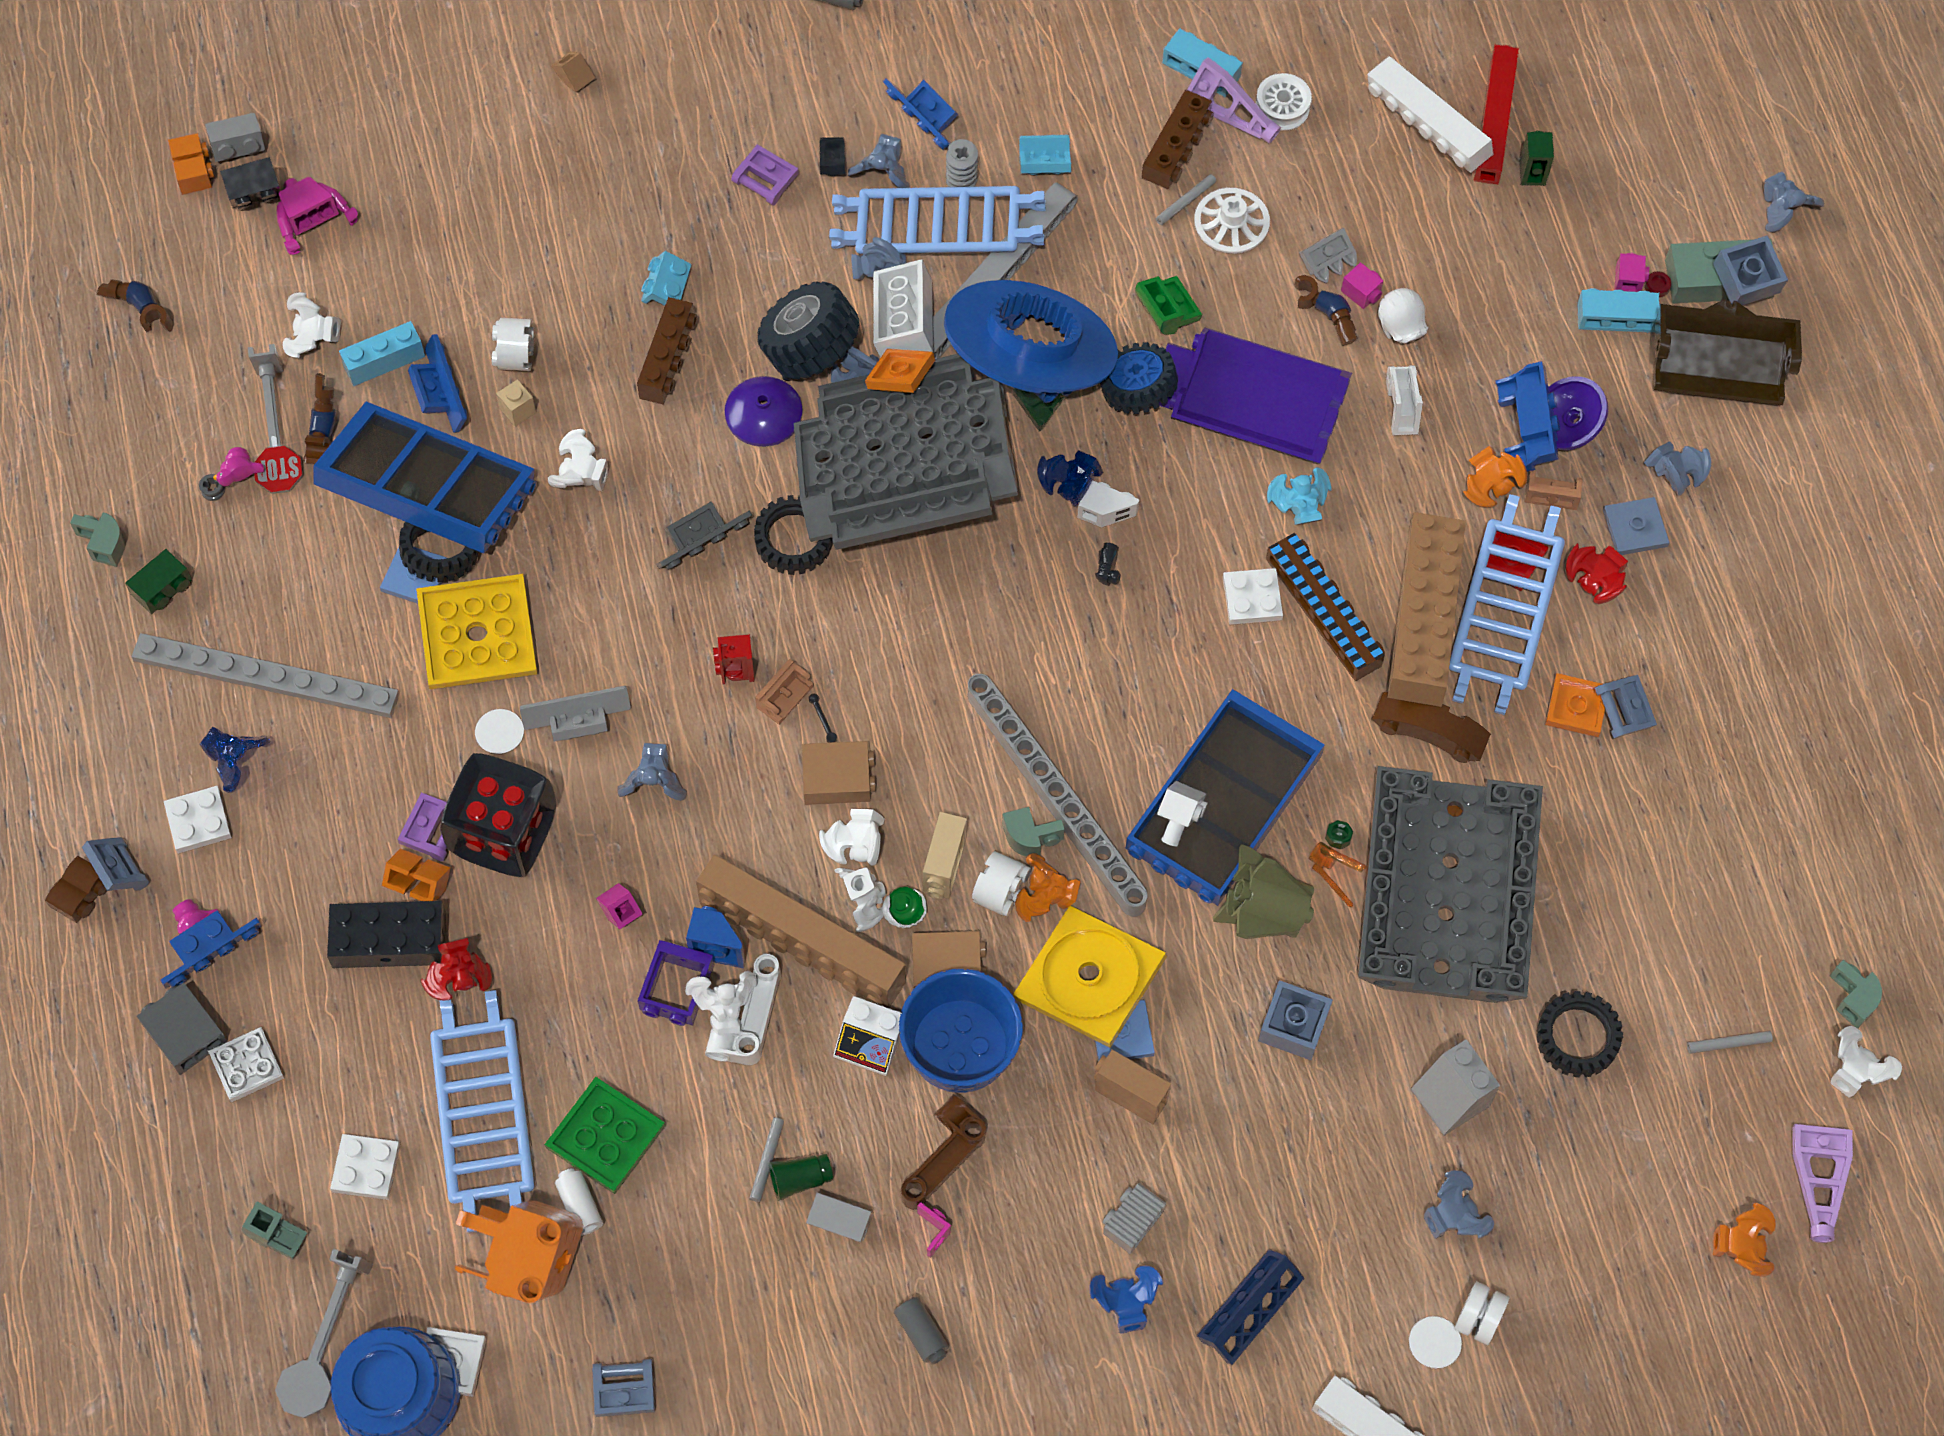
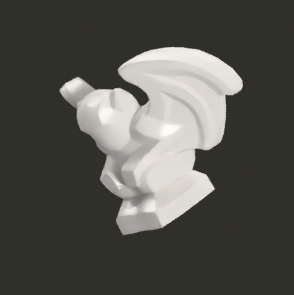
M303 292L294 293L287 300L288 309L291 311L298 310L299 314H295L296 318L293 321V336H297L296 339L285 338L283 341L284 352L293 358H300V354L316 348V341L324 339L329 342H337L340 335L341 319L320 315L319 310L321 308L306 298L307 294Z
M584 429L573 430L562 439L559 446L560 455L571 453L572 459L564 458V462L559 467V475L548 477V483L551 486L566 488L572 485H593L596 490H603L608 476L607 460H596L592 456L595 452V447L584 436L586 434Z
M851 809L850 815L852 820L847 825H844L839 820L826 833L823 830L819 832L823 850L835 862L846 864L844 851L846 848H851L849 853L851 860L854 859L858 862L867 861L871 866H874L877 863L880 850L881 836L878 826L883 825L885 819L872 809Z
M845 868L835 869L834 871L839 873L840 878L844 879L851 900L856 901L858 904L853 912L854 919L858 925L856 932H863L874 927L884 916L882 907L876 908V904L883 903L882 898L886 895L884 884L882 882H875L876 877L874 874H871L869 868L856 871Z
M745 971L740 974V982L736 985L723 984L714 987V990L708 988L711 982L706 977H695L687 982L686 995H692L701 1010L711 1011L713 1015L710 1017V1023L717 1035L740 1032V1021L738 1018L740 1006L746 1004L752 987L756 986V978L753 972Z
M1848 1026L1839 1032L1838 1037L1841 1040L1838 1058L1843 1061L1842 1068L1832 1077L1830 1083L1847 1097H1852L1860 1089L1861 1084L1866 1081L1876 1085L1891 1078L1895 1081L1899 1078L1902 1071V1065L1899 1060L1888 1056L1884 1059V1063H1877L1880 1060L1876 1058L1872 1051L1863 1048L1861 1045L1858 1047L1857 1042L1861 1041L1863 1037L1858 1028Z

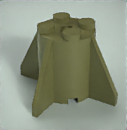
M1241 844L1239 847V868L1233 877V881L1237 882L1235 889L1228 890L1226 903L1213 916V921L1237 924L1236 936L1244 939L1287 935L1292 938L1297 937L1303 924H1308L1313 917L1314 909L1310 906L1314 886L1296 880L1277 861L1267 857L1264 858L1253 848Z

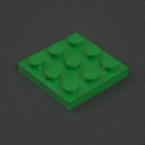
M595 1077L544 1145L549 1151L615 1194L666 1125L664 1121Z

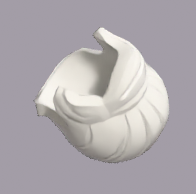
M1399 288L1387 293L1382 298L1379 304L1378 315L1383 331L1388 339L1392 336L1399 343H1408L1427 333L1425 305L1418 293L1408 288Z

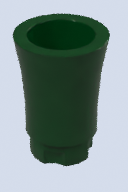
M827 1154L817 1157L812 1155L788 1161L769 1162L770 1178L778 1201L808 1189L823 1186V1183L831 1182L833 1179V1172Z

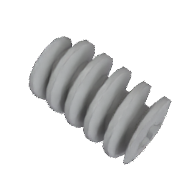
M965 139L953 141L949 144L948 152L946 153V184L948 187H974L977 182L978 150L971 141Z

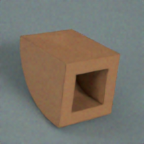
M570 51L552 64L559 78L575 92L595 79L588 64L579 52Z

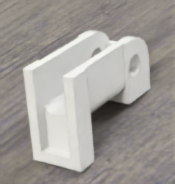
M1410 365L1409 367L1389 366L1387 370L1386 386L1388 396H1392L1394 403L1391 425L1392 435H1414L1419 432L1423 402L1419 393L1415 365Z

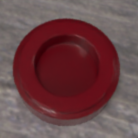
M1652 272L1649 274L1648 281L1644 284L1645 291L1659 293V298L1664 297L1670 290L1671 279L1663 272Z

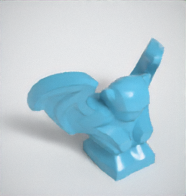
M1316 467L1313 469L1315 481L1312 485V475H1300L1290 479L1292 489L1286 487L1287 475H1278L1268 486L1267 502L1270 503L1272 501L1283 513L1291 509L1295 514V525L1321 520L1322 515L1317 510L1318 504L1324 505L1327 492L1332 489L1329 476L1321 468Z

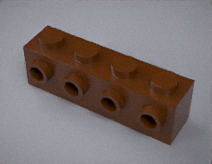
M1185 89L1143 163L1142 179L1168 190L1173 181L1177 182L1182 173L1181 167L1184 162H1189L1193 153L1192 147L1194 143L1199 144L1204 132L1202 130L1205 125L1209 126L1214 115V112L1211 111L1212 100Z
M668 297L637 381L639 399L664 405L667 395L671 393L674 375L680 369L682 353L688 347L690 331L694 329L697 321V314L694 313L693 303Z

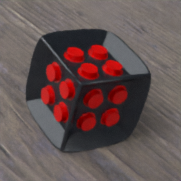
M473 753L463 766L443 811L440 831L446 848L456 856L481 867L509 876L525 877L532 868L553 821L556 796L552 783L549 779L532 769L491 755Z

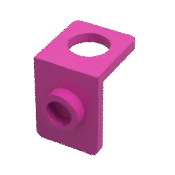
M920 1202L917 1206V1213L940 1230L939 1234L927 1248V1256L931 1258L950 1235L951 1225L945 1221L946 1217L936 1208L930 1210Z

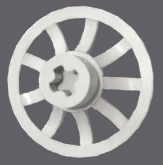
M1223 188L1209 193L1201 200L1196 208L1194 222L1198 235L1208 246L1224 253L1234 254L1249 251L1257 247L1264 240L1269 230L1270 217L1265 204L1253 193L1239 188ZM1222 194H1235V196L1227 197L1225 200L1221 197ZM1242 195L1250 198L1254 203L1247 206L1246 202L1241 198ZM1214 198L1221 208L1209 209L1205 205ZM1260 208L1264 219L1252 218L1249 213ZM1201 213L1216 217L1207 224H1201ZM1247 223L1253 226H1263L1259 236L1251 232ZM1221 224L1220 231L1214 240L1209 238L1204 232ZM1238 228L1252 242L1240 246ZM1228 229H1231L1233 247L1219 244Z

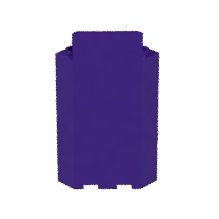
M1206 327L1200 334L1196 333L1192 348L1196 350L1168 342L1166 351H1169L1173 358L1178 376V386L1174 390L1173 396H1167L1168 401L1165 404L1159 402V406L1173 410L1171 417L1321 463L1329 438L1334 430L1340 407L1346 396L1352 376L1351 372Z

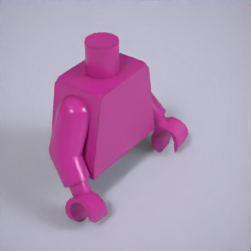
M306 177L300 181L290 178L285 181L284 189L279 192L281 201L276 206L277 222L282 238L286 240L284 244L290 255L300 253L298 250L300 245L293 238V231L297 236L338 215V210L345 214L350 226L358 221L357 210L354 207L349 208L348 202L336 189L320 182L317 183L311 177Z

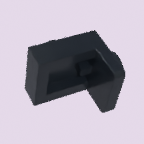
M821 137L819 139L820 175L837 176L845 174V139L843 137Z

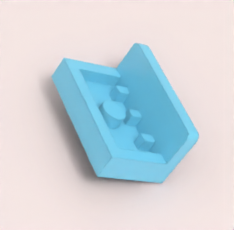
M1069 135L1020 136L1019 161L1021 173L1036 175L1038 173L1062 174L1064 172H1071Z
M664 251L658 257H653L648 266L650 271L649 277L645 280L641 289L643 292L641 302L646 304L653 299L666 305L668 297L681 300L691 263L667 251Z

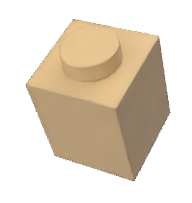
M518 379L496 393L500 410L514 426H517L536 413L533 397Z

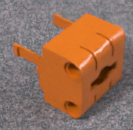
M535 1200L511 1205L509 1213L486 1205L481 1206L479 1215L460 1210L456 1221L457 1225L492 1236L493 1240L485 1262L489 1274L461 1264L456 1265L455 1270L461 1274L467 1272L488 1279L485 1286L486 1289L498 1295L515 1298L525 1303L537 1302L559 1294L565 1287L583 1231L582 1219L574 1213Z

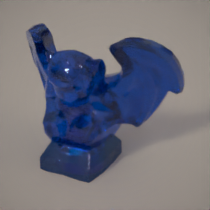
M1079 450L1075 454V459L1068 462L1064 455H1057L1046 460L1045 456H1042L1037 470L1040 484L1045 492L1053 495L1054 484L1061 482L1062 484L1058 487L1057 493L1065 500L1071 501L1073 506H1077L1082 500L1093 477L1101 476L1103 473L1097 458Z
M212 727L200 742V746L211 760L216 761L218 759L216 771L224 783L223 790L231 793L237 788L241 777V770L236 766L238 760L245 756L247 750L267 745L271 740L265 735L260 737H234Z

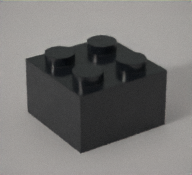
M270 157L220 171L232 208L237 207L238 210L252 207V203L262 200L263 203H268L278 199L277 195H279L280 187Z

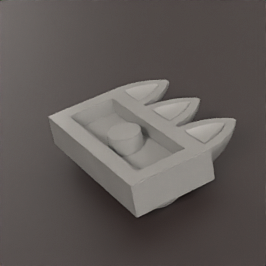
M1344 228L1333 232L1299 252L1310 275L1314 274L1317 279L1324 283H1327L1329 279L1328 267L1334 273L1341 275L1343 271L1342 259L1353 267L1357 263L1356 251Z

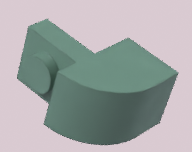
M105 512L102 513L100 520L90 515H84L83 517L74 514L70 524L77 536L90 539L87 551L91 559L117 567L125 550V539L116 520Z
M1029 807L1002 813V826L1007 842L1020 855L1026 857L1032 853L1041 855L1042 845L1050 847L1064 840L1065 829L1062 820L1035 826Z
M1843 960L1830 975L1849 994L1836 1010L1854 1027L1859 1028L1878 1007L1882 998V987L1879 979L1873 972L1864 978L1857 967Z
M257 1201L241 1229L247 1237L265 1248L269 1247L292 1260L307 1235L306 1231L283 1220L282 1214Z

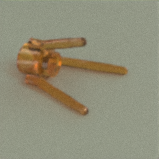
M1319 842L1309 857V860L1315 863L1312 869L1322 876L1348 907H1353V903L1324 871V868L1326 867L1330 870L1338 861L1358 872H1362L1366 869V865L1337 852L1323 842Z

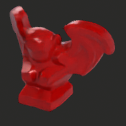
M1577 543L1567 558V579L1573 582L1578 572H1585L1586 574L1577 581L1580 583L1581 588L1586 593L1595 596L1599 587H1602V591L1594 597L1593 602L1595 604L1607 603L1618 597L1627 588V585H1623L1626 577V572L1623 571L1627 567L1628 560L1610 545L1605 549L1604 553L1596 554L1595 546L1579 548Z
M468 938L438 945L439 952L443 954L441 962L433 961L428 969L426 979H421L422 987L430 997L441 1001L451 1000L453 996L448 991L447 985L452 982L455 992L457 990L467 991L473 988V986H477L472 977L477 979L480 991H486L490 987L492 982L489 963L484 964L475 952H472L470 955L467 951L469 945Z

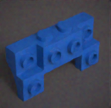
M1543 362L1528 364L1522 370L1509 377L1495 380L1500 407L1517 404L1520 434L1524 441L1518 445L1504 448L1505 453L1515 458L1518 454L1527 472L1535 470L1536 464L1558 460L1556 441H1558L1557 431L1560 430V422L1558 416L1554 415L1553 408L1557 407V401L1554 392H1549L1547 373Z

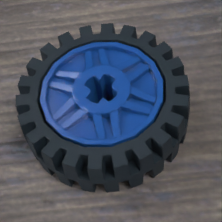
M1143 342L1142 347L1138 343H1133V348L1130 349L1128 345L1123 346L1122 352L1118 350V358L1114 370L1106 379L1100 382L1106 401L1111 407L1114 406L1115 410L1120 411L1122 409L1123 413L1129 414L1131 409L1133 414H1139L1140 409H1143L1144 413L1150 411L1149 407L1151 406L1154 409L1159 408V402L1165 404L1168 401L1167 396L1172 397L1174 390L1178 386L1177 371L1171 354L1164 347L1161 346L1159 348L1158 344L1154 343L1151 347L1148 342Z

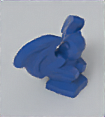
M1150 1266L1138 1267L1134 1273L1139 1278V1282L1135 1285L1133 1278H1121L1113 1283H1109L1111 1288L1106 1286L1104 1275H1097L1091 1280L1089 1286L1091 1299L1096 1298L1107 1313L1114 1311L1119 1318L1118 1330L1120 1334L1141 1330L1146 1326L1147 1319L1143 1313L1144 1304L1152 1305L1158 1285H1163L1162 1277L1155 1268Z

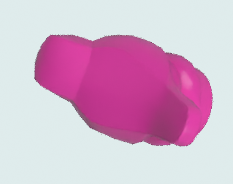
M235 447L228 451L225 461L220 466V471L213 476V479L222 486H229L233 482L241 481L253 473H263L264 465L251 462L246 449Z
M192 899L182 901L172 911L175 915V920L178 922V933L181 934L218 909L204 911L200 910L198 904L194 903Z

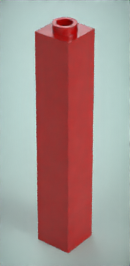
M1495 44L1491 56L1481 131L1492 140L1493 155L1475 169L1474 181L1498 185L1502 173L1519 48L1509 45Z

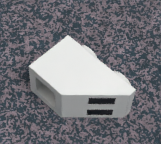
M1091 480L1078 505L1077 518L1099 527H1104L1135 517L1138 513L1139 499L1128 492L1112 489L1106 483Z

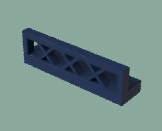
M1269 1249L1198 1333L1197 1337L1203 1344L1214 1348L1227 1364L1233 1365L1304 1280V1277L1286 1255ZM1287 1270L1291 1274L1292 1279L1286 1286L1280 1287L1281 1276ZM1267 1293H1272L1271 1304L1267 1308H1262L1263 1298ZM1254 1314L1253 1325L1249 1330H1244L1245 1319L1249 1315ZM1236 1336L1235 1347L1228 1353L1223 1346L1230 1337Z

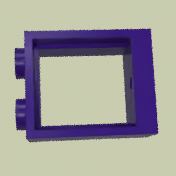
M659 940L637 1000L639 1010L652 1018L662 1016L679 1026H684L685 1024L693 1026L699 1010V1006L693 997L688 1011L652 1001L651 998L664 962L701 972L700 977L710 979L714 968L713 955Z

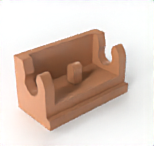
M1530 470V474L1527 477L1525 503L1545 506L1552 505L1559 508L1577 510L1581 500L1583 478H1577V481L1573 483L1535 477L1536 471Z
M789 659L755 696L756 708L780 725L814 687L813 683L809 680L811 676L795 664L793 660Z

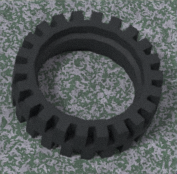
M788 495L787 500L784 501L783 497L777 498L776 504L771 501L768 503V509L763 508L760 511V516H757L754 527V539L758 555L761 556V560L764 563L768 562V567L771 569L777 567L779 573H784L785 570H788V575H794V572L798 570L800 575L804 574L807 568L809 571L814 570L816 564L820 566L824 562V558L827 559L832 548L833 539L831 537L818 540L817 544L810 551L801 555H787L772 548L768 541V531L776 520L789 515L804 517L800 496L798 495V499L795 500L793 495Z
M440 507V512L473 525L471 519L466 520V515L463 513L457 516L456 510L451 509L449 513H446V508ZM407 522L403 524V528L401 527L399 536L400 558L404 567H408V571L411 574L416 572L417 578L422 579L426 575V581L430 582L433 581L434 577L437 578V582H444V577H447L448 581H453L455 574L458 578L463 577L464 571L467 573L471 571L472 565L475 566L479 551L467 546L451 558H427L413 548V542L419 536L430 531Z
M1574 991L1572 995L1568 992L1563 994L1561 998L1559 996L1555 998L1544 1010L1538 1023L1536 1039L1537 1043H1539L1540 1053L1545 1054V1061L1553 1063L1552 1068L1556 1071L1560 1068L1563 1070L1562 1074L1567 1076L1569 1073H1572L1573 1077L1577 1078L1581 1075L1591 1077L1593 1073L1596 1075L1601 1073L1616 1058L1622 1045L1623 1032L1621 1029L1623 1026L1622 1022L1618 1021L1619 1015L1616 1010L1612 1012V1005L1609 1002L1604 1004L1602 997L1597 995L1596 998H1593L1592 993L1586 992L1584 995H1581V991ZM1570 1010H1584L1596 1016L1604 1025L1607 1033L1604 1050L1596 1057L1589 1059H1575L1565 1054L1556 1045L1553 1038V1024L1556 1018L1563 1012Z

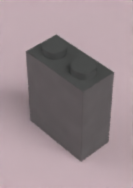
M184 982L179 986L171 987L166 991L164 997L155 1003L147 1004L141 1010V1013L137 1015L142 1026L179 1075H182L207 1057L209 1050L227 1042L221 1030Z

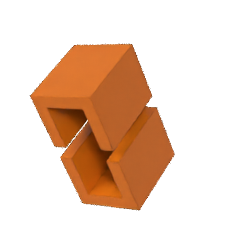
M198 133L169 139L168 142L174 161L176 178L182 195L212 188L210 178L214 177L211 162L206 163L205 158L210 157L206 142L201 143Z
M400 848L386 862L382 886L405 894L420 880L410 891L409 897L420 901H436L446 891L450 867L429 859L422 862V856Z

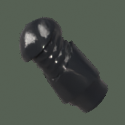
M1109 542L1104 543L1103 548L1099 551L1098 573H1095L1097 580L1106 586H1110L1111 583L1114 585L1118 584L1121 578L1120 572L1114 570L1119 547Z

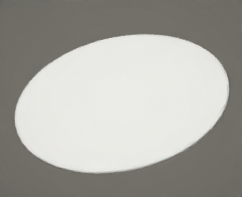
M496 709L484 714L479 719L475 728V737L478 744L484 750L495 754H502L513 750L521 742L524 734L521 719L515 713L505 709Z
M1436 1316L1426 1317L1418 1321L1412 1328L1409 1336V1346L1413 1356L1421 1364L1430 1368H1443L1452 1364L1459 1356L1462 1345L1460 1334L1454 1330L1455 1326L1450 1321Z

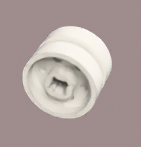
M1476 1281L1454 1330L1468 1336L1474 1326H1476L1474 1339L1488 1346L1510 1297L1495 1291L1491 1299L1487 1300L1490 1287Z

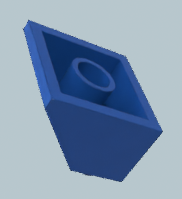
M703 906L702 908L694 907L686 936L687 947L713 955L714 963L744 969L743 945L723 914L718 912L717 909Z

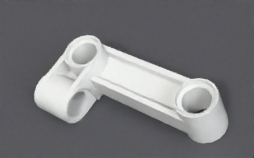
M763 954L755 960L753 974L756 978V986L752 987L744 1006L740 1022V1032L717 1035L712 1028L705 1052L708 1058L744 1065H754L760 1060L778 983L781 979L779 962L775 956ZM765 967L774 968V971L770 974L761 973ZM746 1045L755 1046L754 1050L750 1053H743L741 1051Z

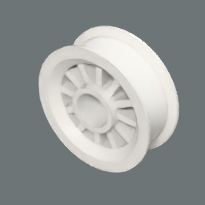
M1286 73L1274 74L1263 80L1259 85L1256 105L1270 120L1279 125L1281 130H1291L1302 125L1307 119L1312 95L1308 85L1299 77Z

